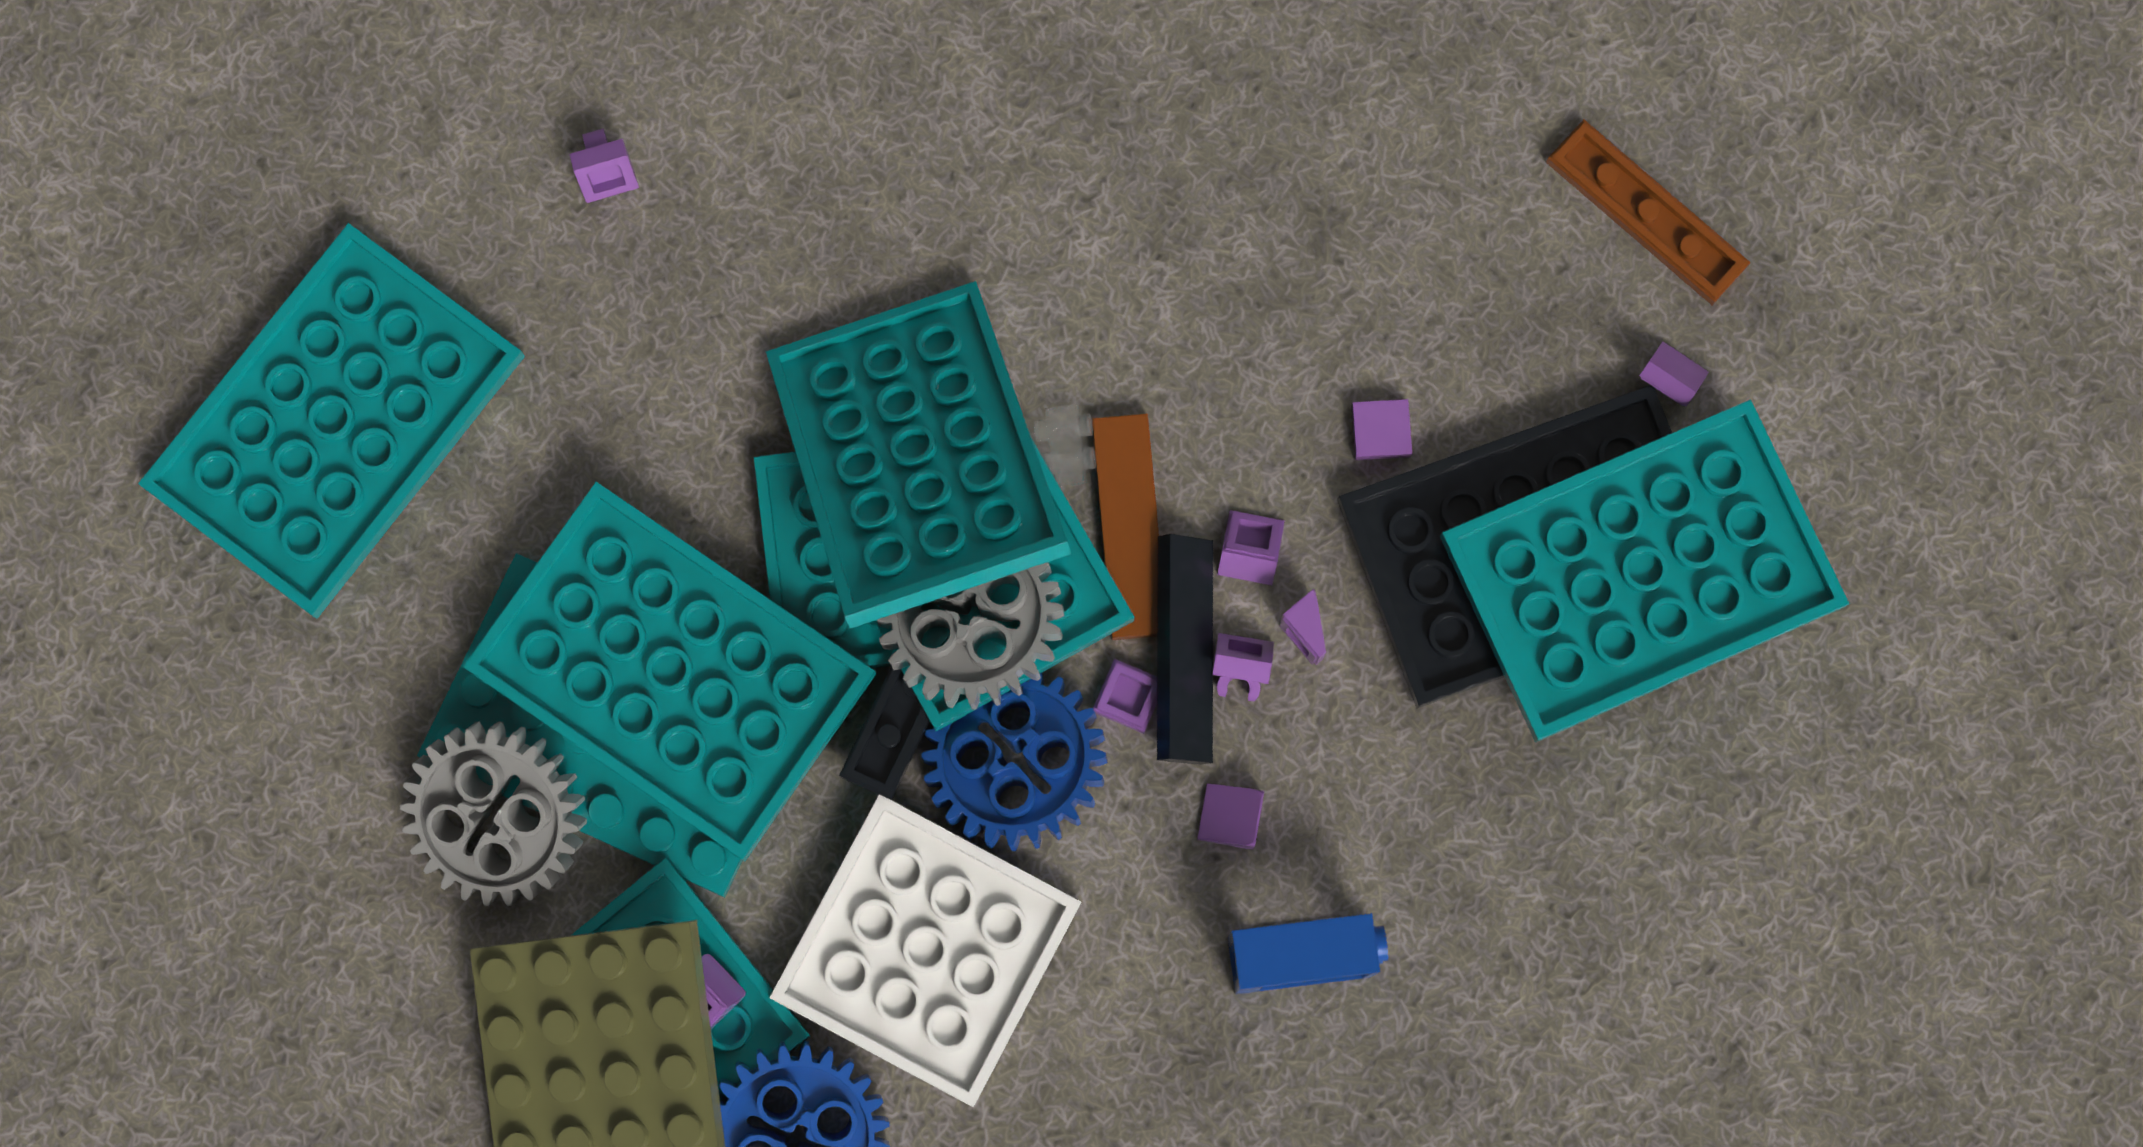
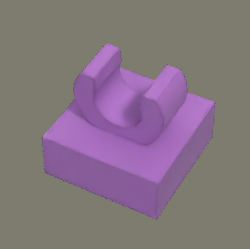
M604 128L582 134L586 149L569 155L573 171L586 203L639 188L634 167L623 138L607 142Z
M1218 633L1212 675L1218 676V695L1226 697L1228 683L1232 679L1246 680L1249 684L1248 701H1255L1260 694L1261 683L1269 684L1274 642Z

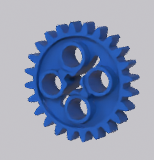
M1040 673L1041 678L1039 681L1030 679L1029 682L1026 681L1021 684L1023 694L1020 696L1010 690L1001 695V705L996 706L993 701H990L977 710L947 725L942 730L937 732L935 729L926 730L925 735L928 741L938 747L937 749L923 752L922 759L925 764L938 767V769L926 774L924 781L928 787H943L931 798L937 808L953 804L945 816L950 826L960 823L965 818L967 819L963 831L967 839H973L983 829L985 830V843L988 848L993 849L1000 836L1003 835L1006 836L1011 851H1017L1020 837L1028 835L1031 843L1037 849L1040 848L1041 831L1048 829L1052 836L1060 840L1062 838L1059 826L1060 821L1066 819L1076 826L1081 824L1075 810L1077 804L1094 808L1096 803L1091 794L1086 790L1087 786L1102 787L1105 782L1103 776L1092 770V767L1107 764L1108 759L1106 752L1091 748L1105 741L1102 729H1087L1097 719L1096 713L1093 708L1077 712L1083 701L1082 694L1079 690H1076L1063 697L1065 683L1061 677H1057L1046 687L1044 686L1043 673ZM1011 708H1024L1030 712L1029 721L1020 729L1009 730L1001 726L1003 715ZM981 723H987L1014 753H1023L1028 767L1040 779L1051 786V791L1048 794H1043L1016 763L1010 762L1007 764L1000 747L979 730ZM978 746L989 751L988 760L978 769H965L960 764L962 755L972 747ZM1062 747L1070 752L1069 759L1062 767L1052 770L1040 765L1041 757L1048 749ZM1021 786L1028 790V798L1019 808L1007 809L999 804L1000 796L1009 787Z
M808 1041L803 1042L799 1055L793 1057L790 1056L785 1042H780L778 1059L772 1061L759 1048L756 1050L758 1067L751 1070L746 1064L738 1061L735 1063V1068L740 1078L739 1082L736 1084L724 1078H721L718 1082L721 1091L727 1096L725 1101L720 1100L725 1147H745L750 1142L757 1140L765 1141L771 1147H787L785 1135L767 1128L749 1125L747 1123L749 1116L759 1117L770 1125L786 1132H793L797 1124L803 1125L808 1140L825 1146L890 1147L889 1141L875 1136L876 1132L890 1126L888 1117L871 1115V1112L878 1109L884 1103L881 1094H872L864 1097L863 1093L872 1082L870 1076L864 1074L852 1080L850 1075L854 1068L853 1059L849 1057L836 1068L832 1065L833 1049L829 1046L822 1052L819 1059L812 1058ZM776 1086L788 1087L796 1095L795 1103L786 1112H772L763 1104V1097L768 1090ZM835 1106L846 1110L850 1115L849 1122L840 1132L827 1133L817 1125L818 1117L825 1109ZM799 1141L795 1147L814 1146L806 1142Z

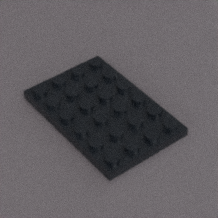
M1650 385L1338 497L1339 507L1416 709L1504 678V674L1442 543L1441 534L1672 434L1653 386Z

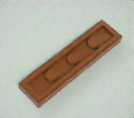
M1584 119L1547 158L1546 163L1709 304L1713 305L1751 263Z
M1148 414L1092 418L1105 566L1135 617V621L1112 633V640L1157 637L1159 528Z

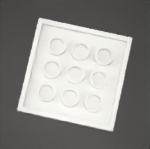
M879 795L775 986L770 999L974 1107L1075 916L1081 901L896 802Z

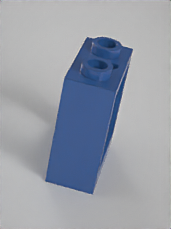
M1372 913L1234 930L1227 937L1235 994L1371 978L1380 973L1379 964L1388 960V946L1384 926L1374 927Z

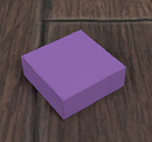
M1662 341L1639 376L1681 406L1686 407L1709 372Z
M1408 399L1352 403L1355 460L1411 457L1412 443Z
M1114 659L1093 707L1095 713L1144 734L1157 705V677Z

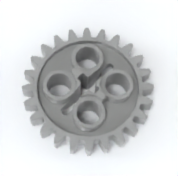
M1046 562L928 602L936 604L938 607L945 609V611H923L921 609L922 605L877 619L880 627L893 629L879 638L883 649H898L888 660L892 668L898 670L909 666L903 677L909 688L917 685L924 679L922 693L925 699L929 701L937 695L940 689L944 690L945 702L949 708L954 707L960 694L966 695L972 710H977L980 694L988 693L996 706L1001 705L1000 688L1008 686L1018 696L1023 694L1018 678L1025 674L1029 678L1039 681L1041 676L1034 664L1035 660L1040 659L1053 662L1055 658L1053 651L1044 644L1045 641L1062 640L1063 636L1059 627L1049 623V621L1065 616L1061 604L1048 602L1061 594L1058 582H1043L1052 572L1049 563ZM1013 584L1020 589L1017 598L1013 602L1006 605H998L990 600L993 590L999 585ZM971 606H977L982 617H972L969 625H963L959 614L968 615ZM995 620L1002 622L1016 620L1020 622V626L1017 629L1006 628ZM941 626L950 630L949 639L943 646L927 648L922 645V638L929 629ZM989 638L1002 639L1007 644L1004 653L1000 657L993 660H985L977 655L980 644Z
M500 721L489 728L487 734L481 723L475 722L466 729L465 735L457 727L444 736L445 742L437 739L426 748L428 756L423 755L413 763L412 768L418 775L410 777L404 782L403 787L415 796L409 797L400 805V810L415 815V818L402 828L403 833L419 835L420 841L410 850L411 854L427 853L431 858L423 870L424 873L428 874L440 868L445 873L441 882V888L445 890L455 881L461 883V899L464 901L476 890H481L484 906H489L495 901L499 892L505 904L512 906L520 898L521 893L530 901L542 891L541 886L549 890L560 879L558 872L564 874L573 865L574 860L569 854H574L584 842L573 833L578 832L587 823L586 818L572 813V810L576 809L585 800L584 795L568 794L567 787L577 778L576 774L559 775L556 770L564 756L558 754L547 760L542 755L546 745V739L544 738L538 740L531 747L526 745V728L520 727L509 738H506L503 722ZM476 766L485 768L490 773L493 785L484 783L478 777ZM513 775H517L520 778V784L495 815V824L482 835L474 852H469L467 844L487 820L493 810L492 804L505 793ZM522 799H527L537 806L540 818H535L525 811ZM447 810H451L461 817L464 829L455 826L450 821ZM494 843L500 844L508 850L511 861L503 860L496 854Z

